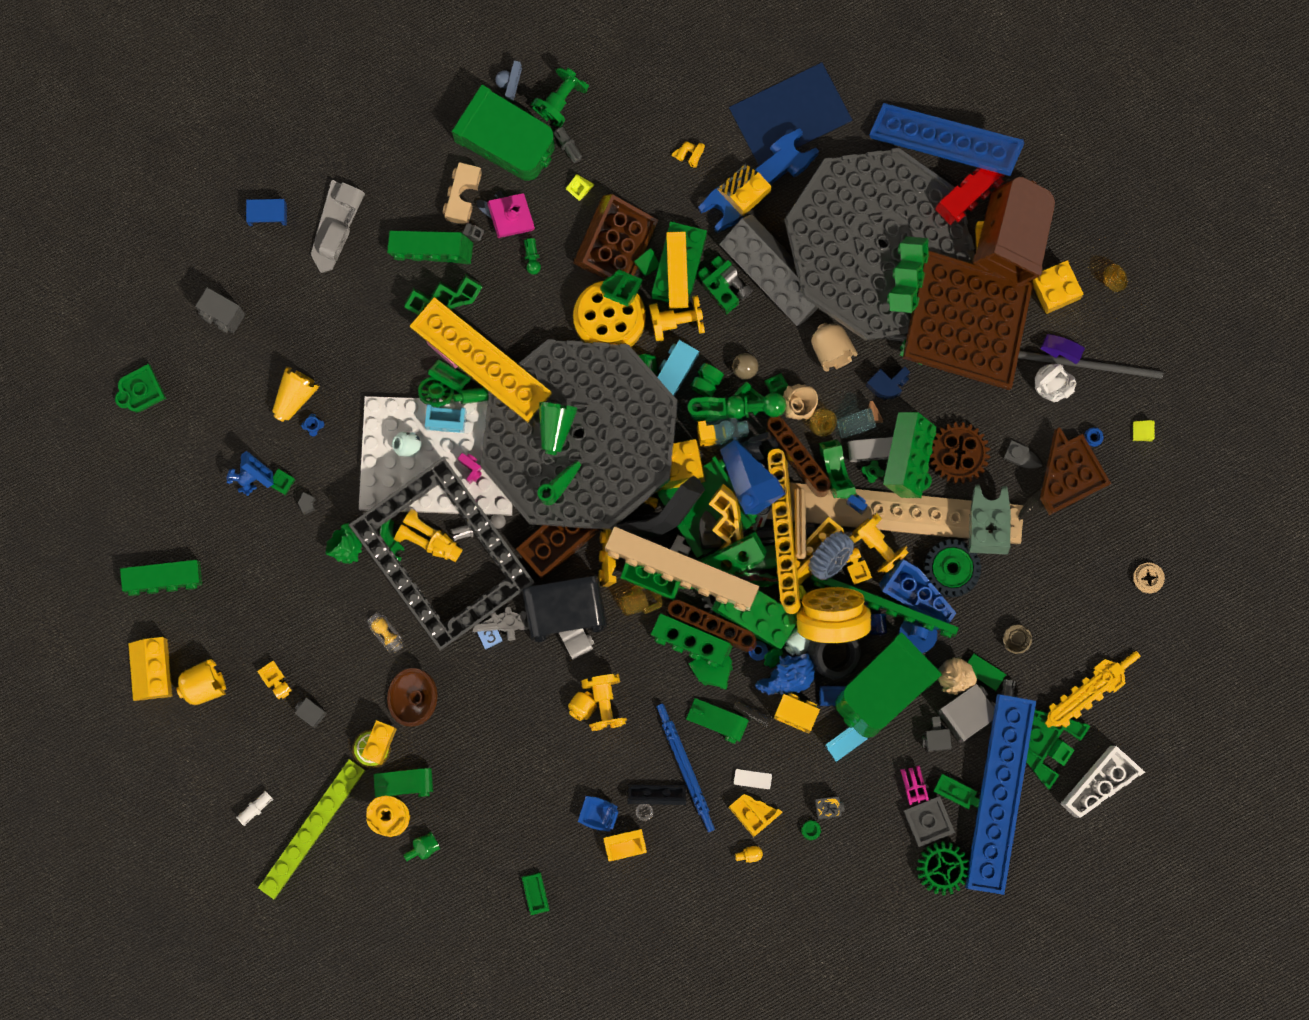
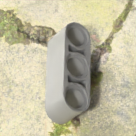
M893 437L849 441V461L887 460Z

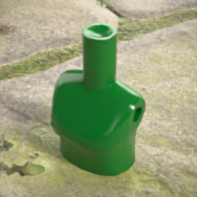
M429 832L413 840L414 849L403 854L406 861L416 856L425 860L441 848L432 832Z

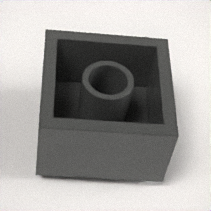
M208 287L195 306L199 311L198 314L201 316V319L209 324L214 322L218 326L217 328L225 333L230 331L234 334L245 316L239 305Z

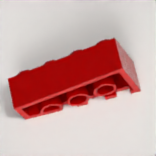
M977 168L973 175L970 173L961 182L960 187L957 185L944 197L935 210L949 225H952L955 221L959 223L966 216L965 212L967 210L970 212L978 206L980 199L985 200L992 193L990 190L993 187L996 189L1004 182L1002 179L1005 175Z

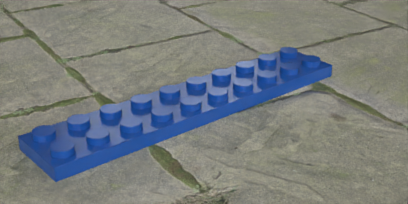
M997 694L967 873L968 877L965 885L967 889L1005 894L1036 701Z

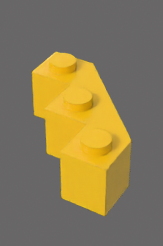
M722 484L709 502L710 506L722 514L712 529L713 532L725 540L718 550L744 538L739 501L736 494L726 485ZM729 560L722 561L727 566L732 565Z

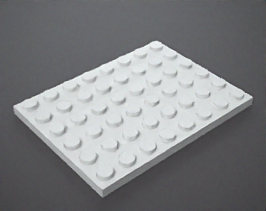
M365 396L359 510H370L444 457L486 515L501 514L512 516L513 504L482 469L480 471L482 473L480 478L476 482L473 481L469 484L466 479L472 471L458 461L461 453L466 456L469 453L477 459L476 463L478 465L481 464L488 401L461 404L460 401L454 402L452 399L449 404L440 406V408L461 410V407L466 408L465 432L453 433L426 430L427 405L420 401V398ZM399 432H413L420 437L422 447L415 457L399 456L394 451L392 441ZM437 485L401 511L409 512L412 508L420 513L460 514L440 485Z

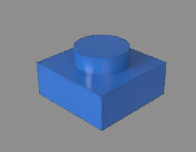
M851 495L848 498L846 504L861 515L867 509L866 501L861 496Z

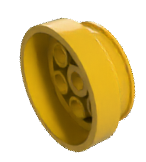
M604 281L594 283L586 288L578 297L573 311L575 330L583 343L628 344L632 347L641 337L646 320L644 304L638 293L634 301L628 306L633 309V313L626 315L623 313V310L627 306L603 296L600 287ZM599 295L603 299L600 303H595L592 301L593 297ZM607 310H612L615 313L610 318L604 316ZM587 313H594L596 315L593 320L585 318ZM622 324L626 326V330L618 332L616 327ZM600 327H604L607 329V333L599 335L597 330Z
M843 587L816 589L806 593L802 598L803 606L796 614L797 632L806 639L822 643H843L857 640L870 632L871 612L864 605L865 598L863 594L856 590Z

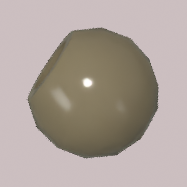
M741 353L735 357L732 370L737 377L750 379L758 371V361L752 354Z

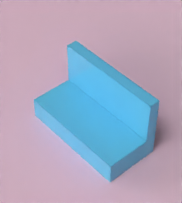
M849 727L828 742L825 747L837 762L868 738L861 736L854 728Z

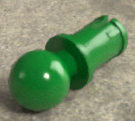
M530 238L524 240L525 260H529L526 270L531 275H536L541 270L540 263L536 261L540 257L537 254L536 239Z

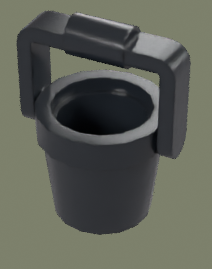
M769 432L751 437L749 440L741 443L759 461L767 458L771 450L779 449L777 440ZM768 439L772 448L764 451L761 442Z

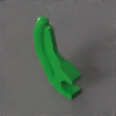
M391 518L380 526L379 534L396 556L397 551L401 550L404 552L405 548L394 540V522ZM396 556L398 561L401 562L402 558Z

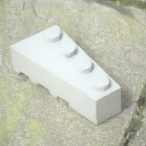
M1109 746L1060 804L1074 817L1081 818L1101 804L1102 801L1114 795L1119 789L1131 783L1136 777L1141 776L1145 771L1117 746Z

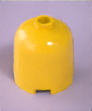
M209 659L182 672L178 679L179 687H177L179 697L184 698L189 704L199 705L226 695L223 691L226 689L223 675L221 672L217 673L214 668L217 664L212 659Z

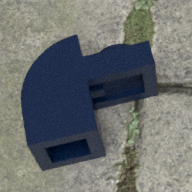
M904 367L891 380L880 369L867 382L866 387L881 399H894L902 392L898 386L903 387L909 381L910 371Z

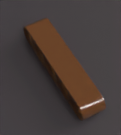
M779 416L771 417L767 423V432L775 437L779 444V449L784 452L787 460L814 495L825 497L830 490L829 478L785 421ZM778 424L781 428L773 430L771 425ZM790 439L792 443L785 445L782 440ZM799 453L804 458L797 460L794 458V455ZM811 468L815 471V473L809 475L805 472V470ZM823 483L826 485V489L820 490L816 485Z
M673 600L668 606L672 619L724 640L736 648L750 652L757 645L755 635L751 631L683 601ZM679 606L682 608L680 614L672 613L675 607ZM697 614L700 616V619L697 622H692L690 617ZM710 622L718 624L714 630L707 628ZM727 630H734L735 634L729 638L725 636V632ZM749 637L753 641L750 645H744L742 643L743 639Z

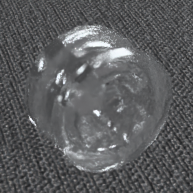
M649 804L638 805L636 808L637 818L642 821L649 820L653 815L652 807ZM643 807H648L647 810H650V815L647 814L645 818L641 817L642 814H639V809L642 810Z

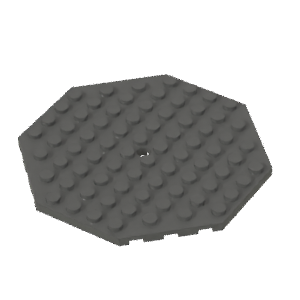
M900 148L888 151L867 152L861 155H846L833 159L825 158L784 219L803 298L865 341L908 334L912 313L890 311V304L887 303L888 293L895 287L893 269L901 262V254L898 253L899 243L906 236L928 238L929 251L973 264V250L975 248L972 236L969 235L967 216L959 223L955 221L952 225H949L935 210L939 202L955 187ZM879 239L886 242V248H880L878 244Z
M548 339L518 363L521 368L552 392V395L546 402L577 407V413L562 451L557 452V455L545 454V450L542 449L539 410L527 423L493 394L488 392L489 399L486 410V426L480 466L529 524L611 530L670 481L677 399L628 344L583 343L582 341L568 340L566 342ZM578 429L583 430V438L574 437V432ZM579 461L581 466L563 494L554 504L544 505L537 494L539 487L543 484H549L564 469ZM546 492V493H544V496H545V498H546V496H547V497H550L551 494H550V492H549V493Z

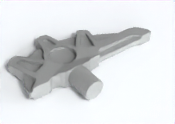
M506 607L505 613L499 615L492 613L490 619L482 624L475 625L472 632L501 630L507 632L508 641L515 640V630L529 629L525 620L526 612L521 611L520 614L512 612L510 607Z

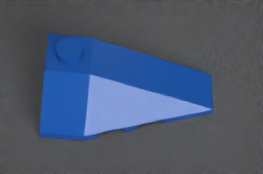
M733 440L720 450L736 497L745 514L757 515L785 495L777 477L766 470L765 466L758 462L737 440Z
M901 559L894 564V567L879 582L882 592L917 612L946 623H950L956 614V611L924 573L905 559Z

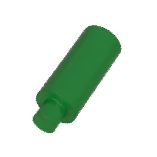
M485 388L460 390L459 394L453 395L454 402L460 401L461 404L488 401L489 391Z

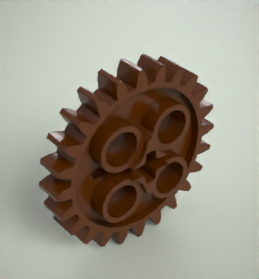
M955 422L953 428L947 424L946 431L940 428L941 435L936 433V440H933V454L930 455V459H934V461L930 463V466L936 465L934 473L940 471L939 478H942L944 475L947 476L946 482L951 478L954 484L957 483L958 479L964 484L966 478L969 482H972V476L977 479L979 478L978 472L984 473L985 470L981 466H988V463L984 461L990 459V455L985 454L990 451V448L985 447L988 440L982 441L984 434H977L979 428L974 431L971 430L972 424L965 428L964 422L960 427ZM959 437H962V455L959 459V469L957 470L955 467L958 454L954 452L959 448ZM946 439H954L956 445L953 447L948 446ZM965 442H973L975 448L967 449ZM950 457L953 460V464L946 465L943 459ZM963 460H970L972 467L965 468Z

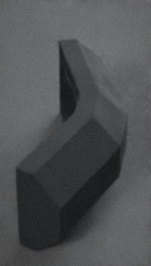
M693 475L681 484L663 511L631 514L615 527L641 538L659 537L677 527L684 520L705 489L701 481Z

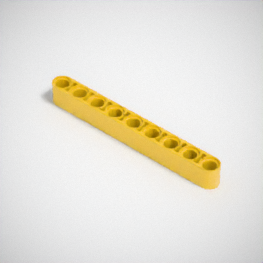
M773 449L768 453V469L776 477L783 476L778 481L785 492L784 496L772 504L780 601L786 613L794 614L799 611L801 603L795 556L788 463L782 450ZM781 458L779 462H774L775 459ZM780 511H786L784 515H778ZM783 528L788 529L785 533H780ZM784 546H790L786 551L781 550ZM786 564H792L788 569L783 568ZM787 582H793L790 587H785ZM789 600H795L792 605H786Z

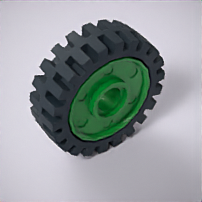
M945 540L935 545L928 552L923 565V573L942 596L950 598L959 597L971 591L977 584L981 574L980 558L977 556V553H969V545L965 544V542ZM954 564L957 567V572L950 573L947 570V566Z

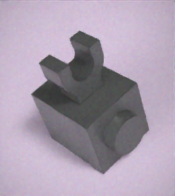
M940 716L932 717V731H926L925 736H922L923 748H926L927 752L952 749L950 729L941 730Z

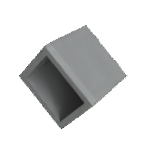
M977 684L937 712L959 744L993 721L995 703L993 701L989 702L986 697L988 695L986 690Z

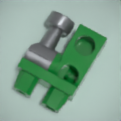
M717 256L711 262L716 270L711 274L705 267L698 272V276L702 281L703 288L707 290L727 315L739 305V299L728 288L730 285H733L739 291L737 295L741 300L749 296L753 290L749 285H743L738 278L737 270L729 260L725 261L720 256Z

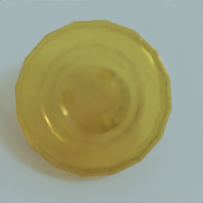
M1112 264L1105 268L1104 283L1112 291L1120 292L1127 287V275L1119 265Z
M826 408L815 411L810 419L811 431L821 437L831 434L836 427V415Z

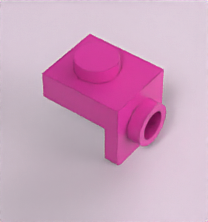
M461 453L458 461L472 471L466 479L469 484L473 481L476 482L482 475L480 472L482 470L481 466L476 463L477 459L469 453L467 456Z

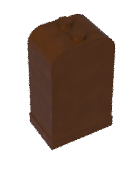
M1023 177L1015 178L994 189L990 196L973 264L1018 286L1041 276L1043 258L1055 207L1052 193L1037 185L1035 181Z

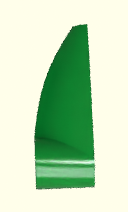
M576 461L558 474L549 484H543L539 487L537 494L544 505H552L558 500L575 477L581 463ZM546 492L549 493V492H550L551 496H550V497H547V496H546V498H545L544 493H546Z

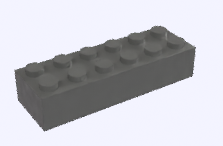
M752 214L742 218L720 243V246L796 326L808 320L818 307L802 296L794 258Z

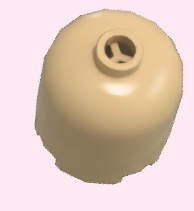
M823 323L817 327L818 330L812 336V346L824 371H829V368L833 366L836 369L841 368L852 361L851 356L858 355L846 331L839 324Z

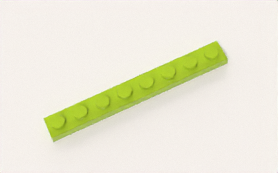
M350 759L347 761L258 889L272 899L278 896L364 774L365 770Z

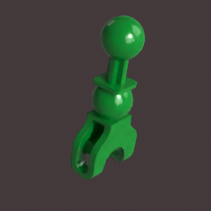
M770 393L763 400L748 401L747 396H744V398L732 396L727 400L726 398L702 397L691 399L687 408L692 419L696 422H711L719 419H728V417L731 419L736 418L737 420L745 415L748 418L749 412L762 411L770 417H778L786 410V400L779 393Z

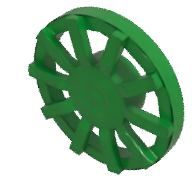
M433 377L426 378L418 387L420 401L437 408L449 404L453 398L454 389L449 386L443 388L444 384L442 382L440 384L435 383L438 380Z

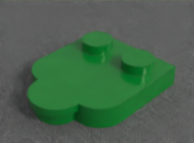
M150 364L122 377L118 382L119 392L115 396V402L119 407L128 408L133 412H141L166 399Z

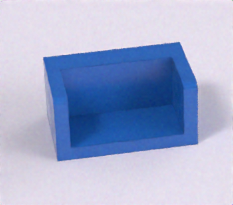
M284 199L246 200V222L249 226L260 222H281L283 226L287 225V203Z

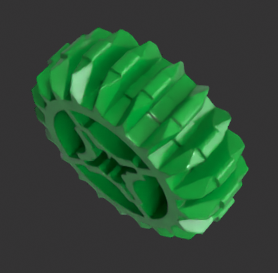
M941 842L940 848H938L937 843H934V850L928 846L926 850L929 854L927 855L922 852L921 856L925 859H918L917 861L923 864L922 867L916 868L918 871H923V874H919L918 878L924 877L926 879L921 884L929 883L928 891L935 887L934 894H938L939 889H941L942 895L946 894V889H948L949 894H953L952 887L959 891L958 883L961 885L966 884L962 877H968V874H964V870L968 871L969 867H964L963 864L968 863L969 860L961 859L965 855L964 852L959 855L957 854L960 849L958 846L951 850L952 843H949L947 848H945V842ZM941 852L952 855L956 861L952 863L946 862ZM935 854L936 867L927 870L928 862ZM941 863H944V866L952 865V867L945 870L946 874L934 871L941 867ZM959 867L957 878L951 883L950 871ZM940 875L945 885L935 883L930 876Z

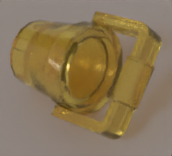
M636 585L631 588L630 593L619 598L618 601L625 616L639 612L647 614L662 607V596L650 591L654 599L657 600V603L649 606L642 591L644 588Z

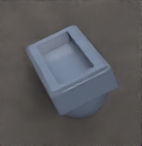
M514 61L511 73L507 70L501 71L495 78L496 84L500 88L506 89L505 99L511 103L514 102L522 71L521 62Z

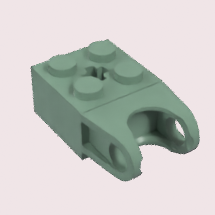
M975 484L969 515V553L1008 554L1010 549L1011 510L1007 486H1002L998 499L987 500L982 494L980 485Z

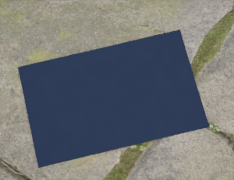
M823 63L815 65L729 107L759 166L774 155L770 147L784 135L800 128L803 131V135L794 144V147L797 148L853 121Z

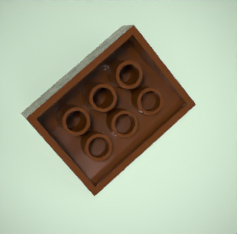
M613 194L603 195L573 263L605 279L615 274L617 270L634 276L638 268L634 261L644 254L658 220Z

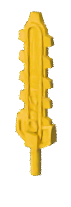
M1137 651L1133 652L1121 663L1103 660L1093 668L1095 669L1093 671V678L1088 679L1086 677L1082 680L1083 685L1080 688L1074 686L1071 689L1072 694L1070 696L1063 695L1060 697L1061 703L1058 705L1053 703L1049 706L1050 712L1048 713L1045 725L1048 728L1061 725L1066 728L1070 725L1069 719L1072 717L1079 718L1081 716L1080 711L1083 708L1089 710L1092 707V701L1097 700L1099 702L1104 698L1102 694L1105 691L1109 693L1113 691L1115 693L1125 685L1124 669L1140 658Z

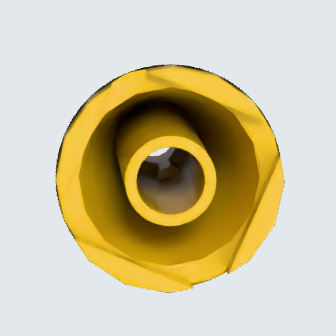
M286 367L272 410L275 413L274 417L282 422L284 420L289 421L320 386L319 384L313 385L315 382L313 379L297 370L295 373L290 372L292 369L290 367Z

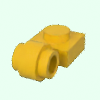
M858 547L854 548L853 554L850 555V559L847 561V563L851 562L853 564L847 567L853 585L872 579L866 561L858 562V559L861 558Z
M274 661L257 671L268 688L275 685L272 691L278 699H284L290 695L289 692L292 690L286 682H280L285 677Z

